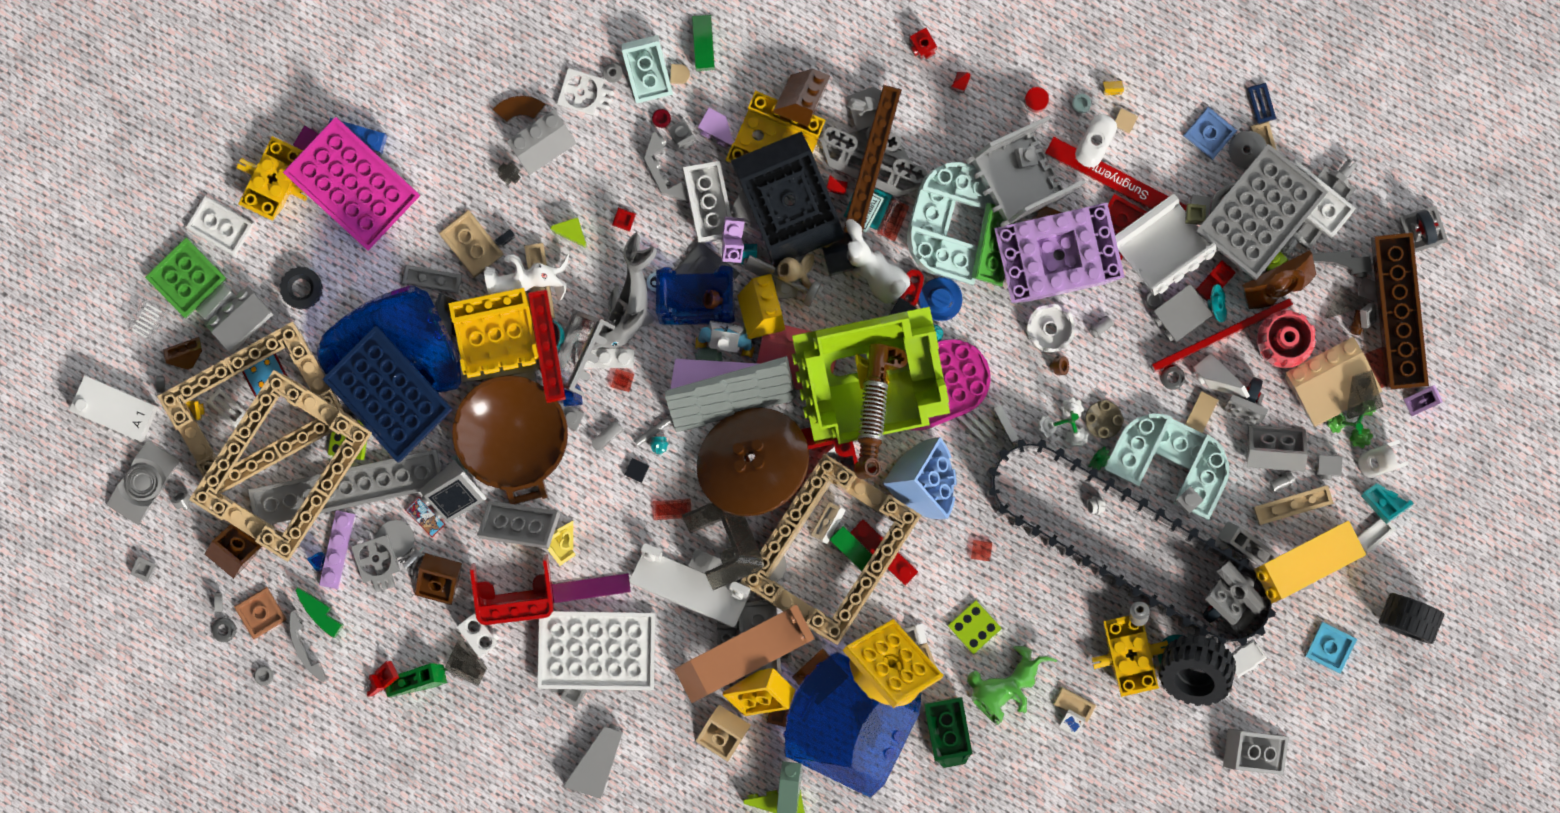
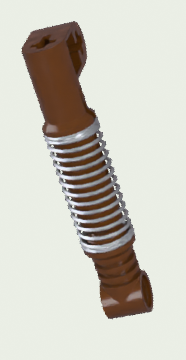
M871 344L869 349L867 378L864 379L863 383L865 387L863 390L865 392L862 393L865 396L862 397L864 400L861 401L863 403L861 407L864 408L861 409L863 413L860 414L862 417L859 424L862 426H859L861 429L859 433L861 434L858 435L861 453H859V461L854 466L855 475L859 479L876 477L881 471V465L877 458L879 446L883 441L882 433L884 432L882 429L884 428V412L886 411L884 409L886 407L885 399H887L885 395H887L886 391L888 390L886 371L902 368L908 361L904 350L884 344Z

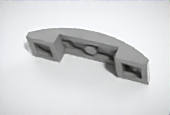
M296 610L291 611L290 633L299 659L318 680L322 682L328 681L321 663L312 664L298 633L299 630L304 629V625Z

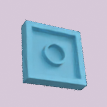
M1321 622L1305 657L1341 674L1357 639Z

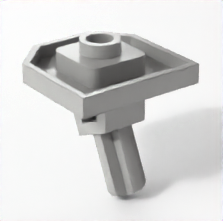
M875 87L846 96L848 100L847 107L851 110L858 132L867 130L873 124L881 95V90Z

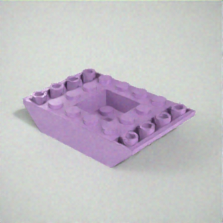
M1107 203L1015 223L1003 228H994L1011 303L1029 302L1104 285L1125 277ZM1055 251H1063L1065 257L1062 260H1056L1053 256Z

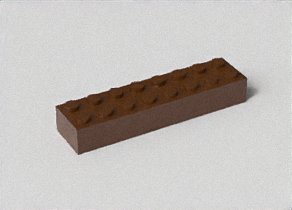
M1413 232L1371 237L1386 390L1429 386Z

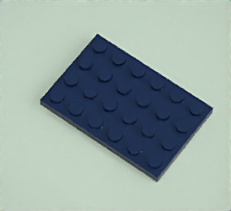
M375 326L323 378L324 382L358 420L372 432L376 440L397 463H400L453 410L379 326Z

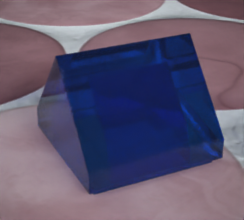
M576 385L575 388L581 391L580 386ZM564 389L566 400H563L564 406L583 405L581 395Z
M318 552L307 558V560L316 571L321 572L326 554Z

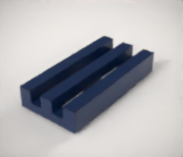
M1262 83L1248 87L1247 90L1257 124L1276 120L1267 84ZM1260 88H1263L1268 108L1271 114L1270 117H1267ZM1253 90H1256L1263 119L1260 117Z

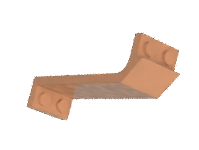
M796 604L784 612L691 659L674 670L691 703H694L809 643L815 638Z

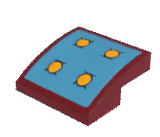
M276 353L242 371L255 398L273 370L289 377Z

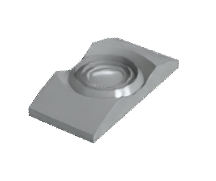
M148 440L134 458L125 476L116 486L107 506L135 524L140 525L180 460Z

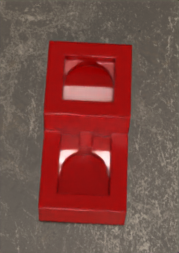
M1221 261L1195 291L1208 302V299H1211L1213 286L1219 284L1223 288L1236 272L1224 261Z

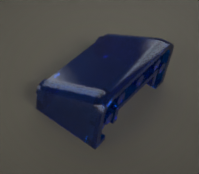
M722 265L714 273L677 274L670 267L656 270V315L659 323L662 325L710 324V320L734 323L735 294L733 267ZM707 290L718 291L720 297L723 298V303L718 305V307H714V309H706L703 305L705 292Z

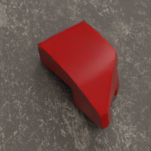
M386 661L375 671V674L369 675L368 680L371 681L370 691H367L368 697L376 695L399 678L392 661Z

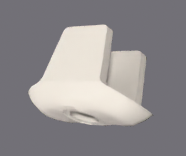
M1099 114L1092 119L1075 153L1076 159L1082 165L1095 167L1101 162L1117 130V123L1114 119L1104 114ZM1093 135H1100L1102 137L1100 145L1095 146L1092 144L1091 138Z
M1396 440L1362 453L1358 458V465L1362 474L1365 477L1373 478L1409 465L1407 461L1397 465L1396 456L1391 446L1399 444L1400 441ZM1372 458H1375V459L1377 460V462H1378V467H1377V468H1375V467L1372 465V463H1371Z

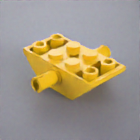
M272 136L257 165L241 158L239 162L246 166L238 163L237 169L250 174L251 179L238 205L273 221L283 209L289 195L298 197L306 202L308 197L301 194L306 193L283 173L303 150ZM275 176L278 180L277 182L273 181L271 184L270 178Z
M1129 616L1103 621L1109 652L1106 655L1091 657L1092 663L1100 661V663L1093 664L1094 670L1111 665L1121 697L1159 689L1152 658L1154 655L1164 653L1165 648L1161 649V647L1168 645L1167 640L1154 644L1148 643L1145 626L1132 624ZM1129 649H1131V652H1135L1133 660L1126 658Z

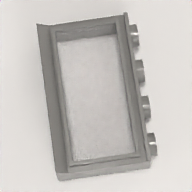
M574 309L564 330L563 344L561 343L559 347L561 349L558 352L564 389L584 396V392L575 388L579 378L586 381L590 379L591 375L585 372L583 368L587 360L593 363L598 362V356L591 353L594 344L597 343L604 346L607 340L600 336L599 333L603 326L614 330V325Z

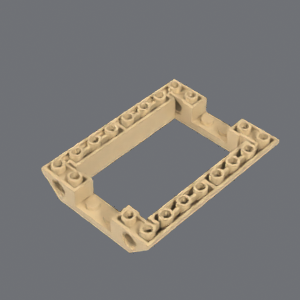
M294 322L285 325L157 396L175 429L179 430L197 462L195 464L203 477L217 456L186 402L286 347L310 390L345 412L336 394L324 382L325 374ZM317 418L239 460L218 492H225L333 431L329 429L328 425Z
M273 370L189 500L220 520L225 519L255 538V542L288 562L372 432L356 419L298 382ZM280 395L288 403L295 407L298 406L328 425L329 429L335 433L345 436L284 532L218 492Z
M824 453L740 583L749 587L752 592L783 612L797 604L809 629L838 646L922 515L891 495H886L863 479H859L855 472ZM831 483L893 522V525L832 619L794 596L781 585L769 580Z

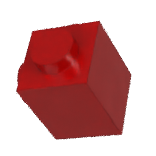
M927 27L910 36L909 40L912 44L910 49L914 56L918 55L920 59L923 57L929 59L936 54L937 45Z

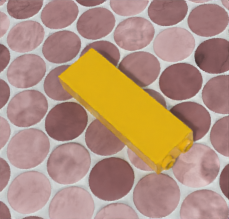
M1348 520L1254 568L1266 591L1267 597L1271 603H1275L1362 558L1366 553Z

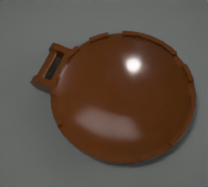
M500 376L480 383L462 400L453 423V443L460 462L475 479L487 486L506 490L509 504L517 505L538 498H548L544 480L557 468L564 456L568 442V425L560 403L558 401L546 402L544 386L525 377ZM539 486V490L519 496L514 494L518 490Z

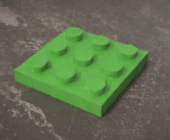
M185 238L145 277L185 319L227 279L188 238Z

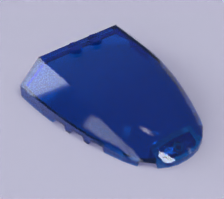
M414 285L380 295L352 310L325 331L317 347L318 361L327 375L375 326H379L438 393L456 390L461 384L460 356L428 292Z

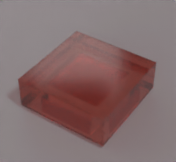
M616 369L611 388L629 393L635 374Z
M973 540L971 559L990 562L992 542Z

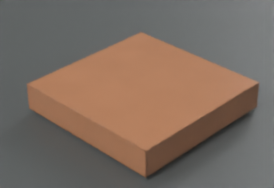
M268 587L234 606L253 640L287 620Z

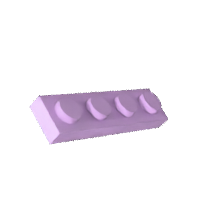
M336 510L319 583L320 586L339 590L356 514Z

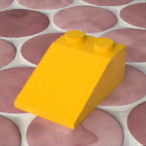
M768 668L753 673L723 691L722 695L744 716L789 709L795 689L775 669Z

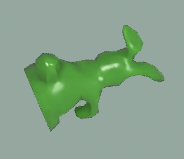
M1014 646L1013 649L1022 655V660L1016 666L1011 676L1003 679L989 678L982 680L980 673L976 670L968 675L967 682L973 688L971 699L995 725L1002 723L1005 714L1001 711V707L1010 699L1018 702L1020 705L1017 711L1025 714L1027 712V698L1021 691V688H1032L1035 685L1038 665L1041 662H1057L1056 659L1039 655L1032 660V649L1026 646Z

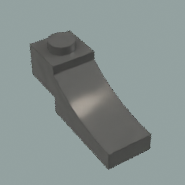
M1351 250L1312 254L1314 263L1342 267L1350 271V275H1355L1356 278L1367 277V273L1372 272L1371 256L1351 258Z

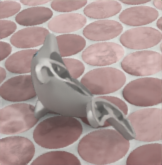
M637 232L629 238L624 247L623 257L627 263V275L622 292L620 294L619 287L615 286L609 297V316L606 322L614 325L615 329L603 326L599 335L604 337L607 342L604 346L595 343L592 350L601 347L616 349L624 346L635 336L640 327L648 326L655 320V317L647 311L648 292L642 270L652 262L657 250L654 247L640 250V236Z

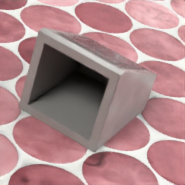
M455 460L419 490L423 495L421 497L423 502L427 506L432 505L435 508L433 510L434 514L440 520L444 518L447 523L487 499L480 488Z

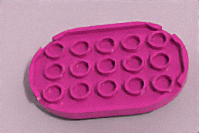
M954 339L938 342V352L948 393L950 413L929 417L930 425L908 430L922 431L933 428L971 412L982 403L990 387L991 375L986 358L976 347Z

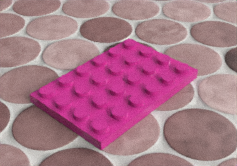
M336 116L283 171L291 181L368 251L421 196Z

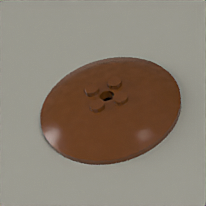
M748 408L735 412L734 415L724 418L710 430L699 449L696 471L700 487L706 497L716 507L727 513L739 516H755L770 512L787 502L801 486L809 464L808 444L799 426L784 413L769 408ZM750 454H754V459L750 462H747L746 457Z

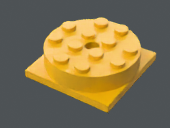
M894 619L850 643L842 650L850 659L851 672L854 681L869 698L890 705L892 708L912 702L921 691L941 680L944 676Z

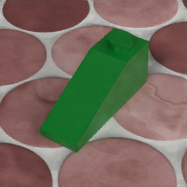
M430 663L398 674L399 678L386 687L387 697L390 698L446 684L447 679L444 665Z

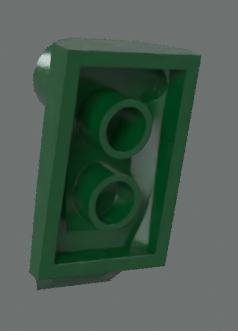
M953 697L924 703L934 761L938 762L943 768L966 764L968 758L973 753L963 698Z

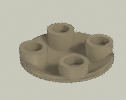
M1108 400L1095 402L1088 408L1085 415V424L1088 431L1101 439L1115 436L1120 431L1124 422L1119 407Z

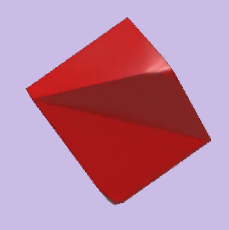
M957 72L950 89L962 94L965 93L971 73Z
M830 175L827 191L845 195L848 182L834 179Z

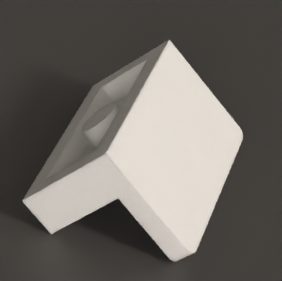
M222 283L196 308V311L203 319L209 322L213 316L222 311L223 307L237 296Z

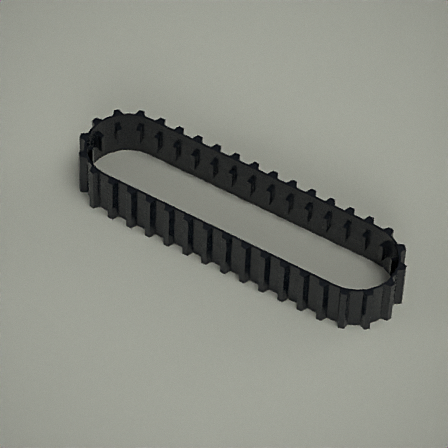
M1021 439L1015 443V448H1012L1010 451L1002 449L997 454L998 463L995 467L987 470L986 476L991 479V489L986 492L987 498L994 499L998 507L996 514L999 517L1006 515L1012 519V527L1016 529L1021 525L1029 529V537L1035 538L1038 535L1046 540L1045 546L1049 549L1053 546L1059 547L1063 550L1062 556L1064 558H1068L1071 555L1079 559V567L1085 568L1089 565L1096 569V577L1101 578L1106 575L1111 578V586L1115 588L1120 586L1129 589L1128 596L1131 598L1141 596L1145 599V603L1149 608L1158 606L1162 609L1161 616L1168 618L1173 615L1178 618V626L1181 628L1193 627L1195 629V636H1208L1216 639L1217 643L1221 642L1224 645L1226 642H1233L1235 646L1247 645L1248 638L1263 636L1266 633L1264 625L1267 623L1268 618L1275 617L1276 612L1271 609L1272 603L1267 597L1261 581L1257 578L1255 570L1248 567V559L1242 558L1237 560L1233 558L1230 548L1220 550L1215 547V539L1203 540L1198 537L1199 530L1196 528L1186 530L1181 527V519L1176 518L1171 521L1166 518L1163 508L1155 511L1148 507L1149 500L1146 498L1138 501L1131 497V489L1126 488L1121 491L1114 487V479L1110 478L1104 481L1098 477L1097 469L1093 468L1088 471L1082 468V460L1076 458L1074 461L1064 457V449L1060 448L1054 451L1048 448L1046 441L1042 439L1037 444H1026ZM1028 448L1036 449L1037 454L1045 452L1054 457L1053 462L1056 463L1059 460L1069 466L1070 472L1075 470L1086 476L1087 479L1085 481L1088 483L1092 480L1104 487L1102 491L1107 492L1109 490L1120 497V502L1126 500L1136 506L1135 511L1140 512L1143 510L1153 516L1152 521L1157 522L1159 520L1170 527L1169 531L1173 532L1176 530L1187 537L1185 539L1187 542L1193 540L1203 546L1202 551L1207 552L1210 550L1220 556L1219 561L1221 562L1224 560L1230 561L1239 572L1243 570L1252 577L1253 582H1257L1262 593L1259 595L1263 597L1268 605L1259 613L1262 615L1259 623L1250 627L1252 631L1243 637L1241 634H1236V639H1225L1222 633H1218L1217 636L1206 630L1208 628L1207 625L1199 626L1191 621L1190 615L1187 614L1184 617L1174 611L1173 608L1175 606L1172 604L1166 606L1156 600L1157 595L1154 594L1151 597L1139 590L1140 585L1137 584L1134 587L1123 580L1124 576L1122 574L1117 577L1106 570L1108 566L1105 564L1101 567L1089 560L1090 555L1087 554L1084 557L1072 550L1074 548L1073 545L1067 547L1057 541L1056 538L1058 536L1055 534L1051 537L1039 530L1040 525L1037 524L1034 527L1022 520L1024 518L1023 515L1015 516L1007 510L1009 507L1007 504L1003 506L997 495L1000 493V490L995 489V476H1000V472H997L1000 462L1002 460L1007 462L1009 460L1007 455L1019 450L1020 454L1024 453V449Z

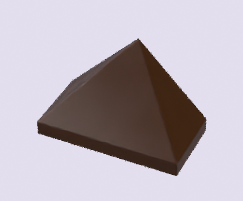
M200 337L163 349L166 364L186 370L194 367L203 351Z

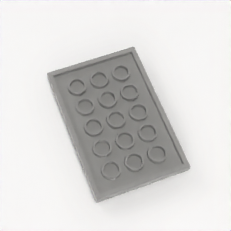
M1268 144L1198 228L1196 233L1208 243H1215L1218 251L1254 280H1257L1328 191Z

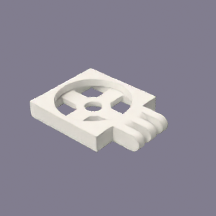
M568 68L557 105L594 116L596 107L609 111L610 107L603 103H611L612 99L605 96L606 94L614 96V92L602 88L605 79ZM573 77H582L580 84L576 87L568 84L569 80ZM589 79L593 80L596 84L597 93L588 91ZM579 89H583L585 91L583 96H579L577 94V91ZM565 92L574 94L575 100L573 105L567 102L564 95ZM583 99L594 100L588 107L580 108Z

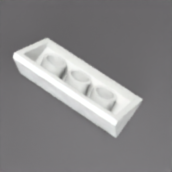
M720 161L683 167L698 242L722 240L725 217L732 216Z

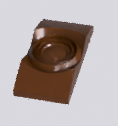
M1309 250L1260 275L1257 280L1253 279L1243 284L1242 288L1248 309L1273 306L1280 297L1290 292L1303 290L1317 275L1312 252Z

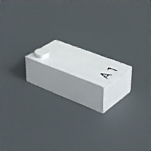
M84 375L69 411L143 442L158 407Z

